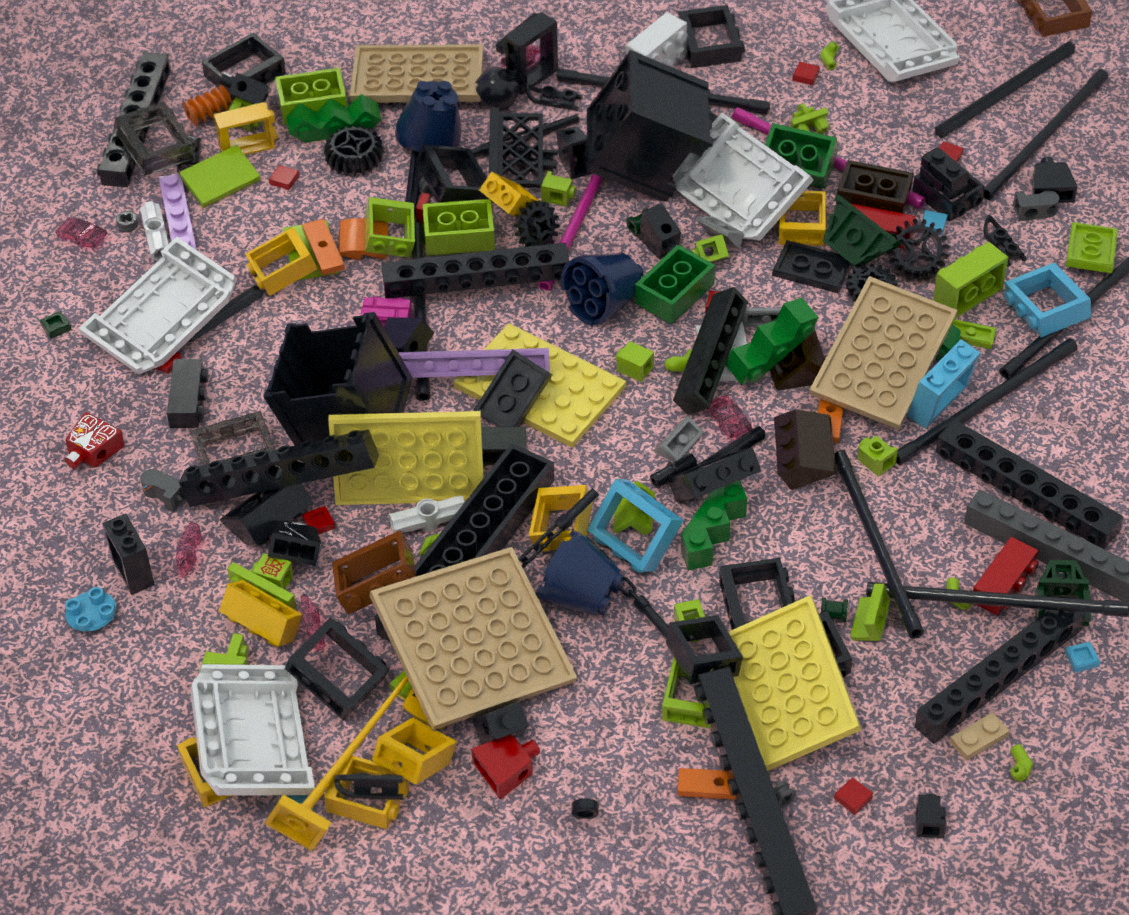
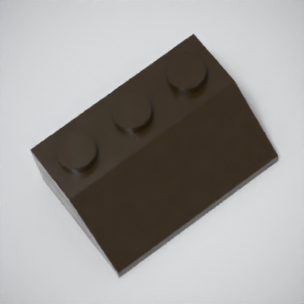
M847 160L837 194L850 204L905 214L914 173Z
M815 329L811 335L770 370L776 390L805 387L813 384L825 361Z
M795 409L774 417L778 475L791 490L836 474L830 415Z

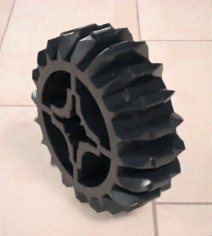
M353 125L351 128L344 126L343 130L336 129V133L330 134L329 139H326L324 146V156L327 165L331 167V170H336L337 174L343 172L345 176L349 173H352L354 177L356 173H361L364 176L366 170L372 172L373 167L378 168V164L382 162L384 153L381 137L377 135L376 131H371L370 127L364 129L362 125L359 128H355Z
M913 219V226H910L908 221H904L905 229L898 225L896 227L898 234L892 232L891 235L901 242L904 249L908 251L909 258L905 263L900 257L899 248L896 247L886 253L888 256H894L888 260V263H897L893 271L897 272L901 268L903 271L900 277L902 278L906 275V272L910 273V281H913L914 274L918 275V281H922L924 273L928 279H931L932 274L930 271L932 270L937 275L939 271L937 266L944 268L946 265L941 259H948L949 254L942 252L949 249L948 244H942L947 240V236L939 237L942 232L941 228L933 231L934 222L929 227H926V219L922 220L921 225H918L917 219ZM911 233H923L918 240L904 238ZM929 237L936 245V256L931 254L932 252L926 246ZM924 241L921 246V252L923 254H920L919 252V254L915 255V257L912 259L914 254L913 246L917 247V245H920L921 242ZM917 260L932 262L925 267H912Z

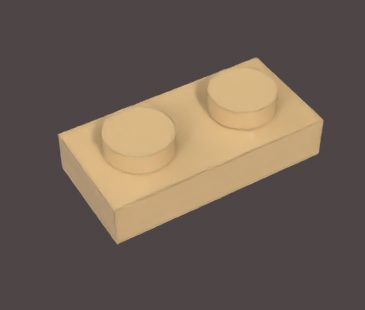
M992 712L952 735L950 743L967 761L1008 737L1010 730Z

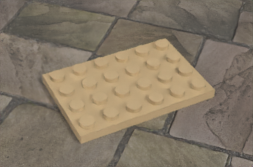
M483 44L356 45L349 95L350 103L360 94L379 103H407L420 81H448L452 85L451 88L458 95V102H480L481 97L476 91L478 84H475V82L482 74L484 46Z
M869 276L809 389V394L899 430L911 407L918 383L929 372L957 316L958 310Z

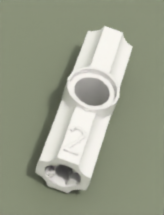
M149 201L140 207L151 259L158 262L162 258L161 251L169 243L160 205Z
M460 495L437 502L433 499H423L414 508L389 514L393 533L399 530L402 533L417 529L427 532L436 530L440 523L450 521L465 503L463 496Z

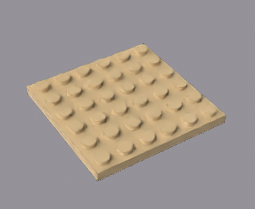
M513 547L384 586L370 592L369 596L432 731L576 682L577 676Z

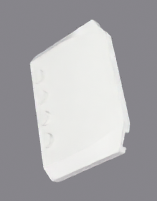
M914 0L827 1L826 10L830 21L889 82L954 66L959 62L960 56L956 53V42Z
M721 113L712 123V129L710 130V137H713V146L705 150L701 156L690 153L673 174L676 189L708 216H713L744 233L743 239L761 240L813 182V179L796 165L793 166L740 128L731 118Z
M178 237L161 251L162 258L100 316L94 313L79 327L80 333L138 375L164 365L229 302L236 283L233 274Z
M203 664L199 675L194 679L190 692L200 772L217 795H310L314 790L312 768L308 767L296 695L298 683L297 679L285 670L286 665Z

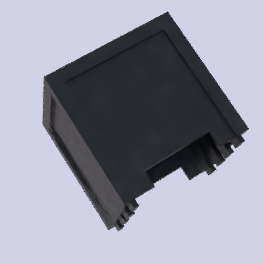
M629 50L587 108V172L664 202L670 197L672 198L676 185L668 181L673 179V174L690 153L701 156L705 150L713 146V137H710L712 120L709 119L711 115V106L708 105V99L711 97L710 89H708L709 83Z
M375 312L354 316L355 326L311 331L307 323L286 325L284 331L286 335L279 350L278 360L275 362L272 378L269 381L267 390H265L264 399L294 445H299L308 440L318 441L330 436L329 415L404 413L413 377Z

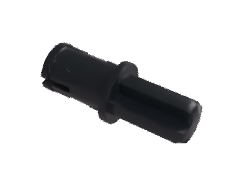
M688 453L673 463L668 462L666 467L651 474L650 480L659 489L669 482L668 477L697 465V460L692 453Z

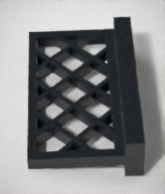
M490 108L489 174L492 171L503 176L510 171L516 176L511 181L520 184L524 188H541L543 183V113H499V108ZM503 121H514L516 125L509 129L503 124ZM528 121H539L538 125L533 129L526 125ZM520 127L527 132L521 138L514 133ZM509 136L516 141L510 147L503 142ZM531 136L538 141L532 147L525 142ZM520 145L527 149L521 156L514 151ZM509 153L516 158L510 164L503 160ZM531 154L538 158L532 165L525 160ZM520 162L527 167L521 173L514 169ZM532 171L538 176V180H528L525 176Z

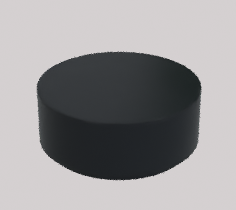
M589 798L577 799L571 804L572 815L578 819H593L599 815V803Z

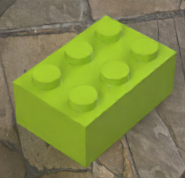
M340 67L275 77L283 125H287L286 116L299 103L317 112L331 98L347 107Z
M490 199L423 204L427 256L495 250Z
M989 241L982 246L976 247L969 254L958 258L948 267L938 271L933 301L958 310L956 318L1003 289L1008 256Z

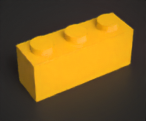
M244 580L227 584L219 612L228 616L227 618L230 621L245 626L250 633L260 635L267 639L269 644L278 647L294 642L303 615Z

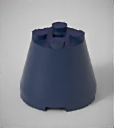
M448 81L418 82L396 123L395 136L403 148L408 147L420 153L423 144L448 147L459 146L462 135L457 93L451 88V83Z
M623 252L581 255L573 258L565 264L561 273V289L566 291L571 304L568 308L573 315L587 325L601 324L608 321L635 297V284L643 276V269L641 265L636 264L630 256Z
M572 530L570 532V536H572L570 541H562L544 572V587L539 585L536 596L546 603L594 616L599 614L605 616L611 605L609 601L612 593L617 594L624 583V580H622L623 575H621L622 571L583 534Z

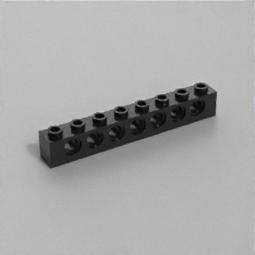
M143 52L140 61L136 63L135 75L131 76V85L126 90L124 104L120 105V114L114 121L113 133L109 134L108 146L104 148L102 162L97 166V176L100 177L103 186L126 188L129 186L171 71L168 54Z
M566 243L382 262L381 266L385 298H398L561 280L563 267L570 260Z
M954 419L938 436L936 453L942 458L950 460L959 465L964 471H969L978 476L983 482L990 483L1000 489L1005 495L1012 496L1021 501L1026 507L1033 508L1043 514L1048 520L1057 522L1065 527L1067 531L1081 536L1102 549H1105L1120 532L1124 516Z
M369 429L364 431L354 430L341 436L331 435L318 441L308 440L295 446L285 445L272 451L262 450L254 455H239L231 460H216L203 466L193 465L184 470L179 484L189 507L375 468L379 453Z
M1048 610L917 709L915 728L930 742L935 744L1082 630L1085 613Z

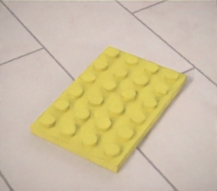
M508 323L484 350L549 348L550 373L553 376L525 417L523 423L573 448L626 388V381ZM496 375L458 376L454 381V388L480 400Z
M481 411L329 415L330 436H341L354 430L364 431L369 429L379 453L375 468L333 477L336 505L418 503L423 499H433L437 502L460 495L466 501L484 478Z
M811 595L728 632L743 656L739 676L733 678L767 771L862 730Z

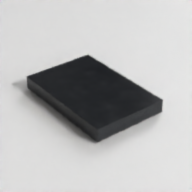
M787 240L772 270V276L838 293L851 263L838 253Z
M512 349L474 408V411H481V416L498 427H520L553 374Z

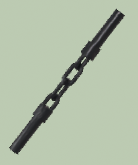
M578 114L551 123H543V136L550 134L551 131L580 122ZM522 131V132L516 133V135L520 136V135L526 134L527 132H526V131ZM509 136L503 142L512 139L511 142L506 143L509 146L515 143L516 141ZM489 142L470 149L474 157L488 155Z
M593 488L566 514L563 513L547 532L518 558L519 562L523 563L521 565L523 569L562 531L564 532L573 524L572 521L599 496ZM558 527L559 530L554 534L552 531ZM546 537L549 538L542 546L539 545ZM534 549L536 552L528 559L526 556Z
M599 549L606 557H608V555L602 549ZM623 576L622 580H625L633 591L629 589V593H627L623 587H621L620 591L626 597H633L635 599L633 605L639 609V612L645 614L663 636L667 638L668 624L652 608L644 595L637 596L635 594V585L627 577Z

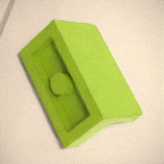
M639 481L633 483L655 499V492ZM623 497L614 513L613 531L619 533L631 526L641 534L647 535L652 532L653 518Z
M874 584L871 597H861L859 599L850 635L853 641H881L891 602L884 584Z

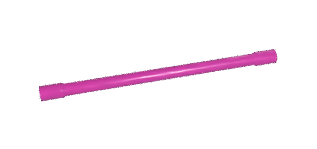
M739 107L733 112V120L764 134H769L771 124ZM836 156L833 167L844 172L847 161ZM910 191L908 205L920 210L924 206L926 198Z
M593 174L560 241V243H566L567 250H569L603 177ZM555 280L539 282L538 286L540 289L550 291Z

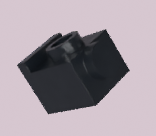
M932 793L918 794L916 837L944 839L947 825L945 820L946 807H941V796Z

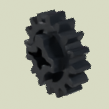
M537 200L526 202V207L519 208L521 215L515 216L519 220L518 223L514 224V227L518 228L515 236L521 237L519 244H525L524 247L553 244L552 237L558 236L555 228L560 227L559 224L555 223V220L559 218L558 215H553L555 208L549 207L548 202Z
M870 263L869 267L861 264L860 270L853 268V273L848 274L846 282L848 296H853L854 302H856L869 276L897 287L896 275H890V269L882 270V265H879L877 268L874 267L873 263Z

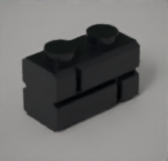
M936 147L922 156L920 175L940 192H943L947 198L952 200L967 190L969 172L943 150Z

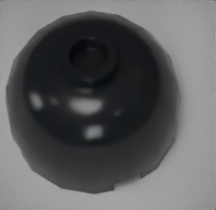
M502 67L488 68L475 82V84H478L476 91L479 96L490 106L493 104L498 105L499 110L509 109L518 97L519 84L510 69Z

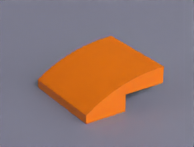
M365 218L340 220L338 244L340 256L360 260L362 255L379 259L386 258L387 255L365 252ZM373 220L374 234L388 236V222Z

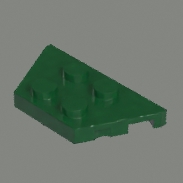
M837 194L835 196L836 206L834 213L830 214L829 226L825 231L823 242L856 268L861 267V264H867L901 244L900 241Z

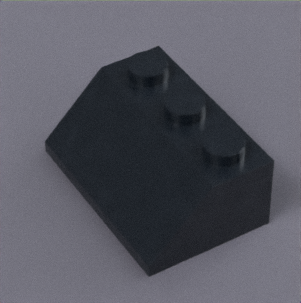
M302 483L253 494L223 516L220 521L246 545L260 546L270 539L269 535L273 533L280 521H289L293 517H300L307 512L306 508L313 501Z

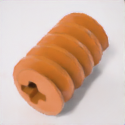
M221 85L218 89L214 88L210 92L203 93V96L197 95L195 99H188L187 103L183 101L182 106L188 119L195 126H198V118L205 123V115H208L212 120L214 119L213 112H216V114L221 113V108L224 111H228V105H231L232 102L227 89Z

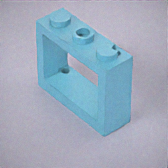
M1055 263L1005 282L1004 300L1016 310L1017 315L1023 318L1028 323L1029 328L1033 329L1040 337L1091 318V299ZM1050 286L1066 304L1042 313L1027 295Z
M961 339L919 381L907 416L927 429L968 387L981 353Z
M615 479L587 531L594 535L593 539L596 542L613 549L612 553L615 556L631 563L630 567L639 573L654 572L684 520L628 479ZM623 497L661 524L643 557L606 530Z

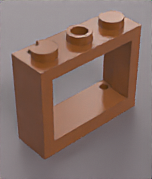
M1017 0L1019 4H1022L1026 16L1031 18L1035 30H1038L1042 37L1090 27L1092 9L1085 0H1063L1071 13L1047 18L1036 0Z
M401 530L332 562L336 597L348 615L373 604L369 596L372 590L416 577L412 548ZM399 560L401 562L353 586L351 585V583Z

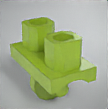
M804 103L798 104L797 112L792 113L793 119L790 120V127L809 132V128L814 127L816 133H825L829 129L826 119L829 112L826 107L814 111L813 107L807 108Z

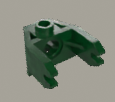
M1049 560L1037 585L1035 596L1090 600L1089 580L1083 576L1082 569L1076 560ZM1035 609V620L1045 613V609ZM1085 613L1083 626H1089L1091 613Z

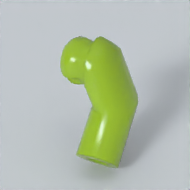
M834 41L829 42L820 53V58L828 70L835 69L837 66L834 57L839 50V45Z
M1017 744L1010 749L1012 756L1016 760L1014 768L1011 767L1010 773L1014 780L1023 781L1029 777L1033 768V762L1023 746Z

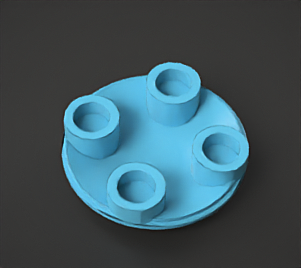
M93 587L89 592L71 598L65 603L66 621L73 629L78 631L98 630L106 626L116 613L115 600L112 596L103 592V589L100 587Z

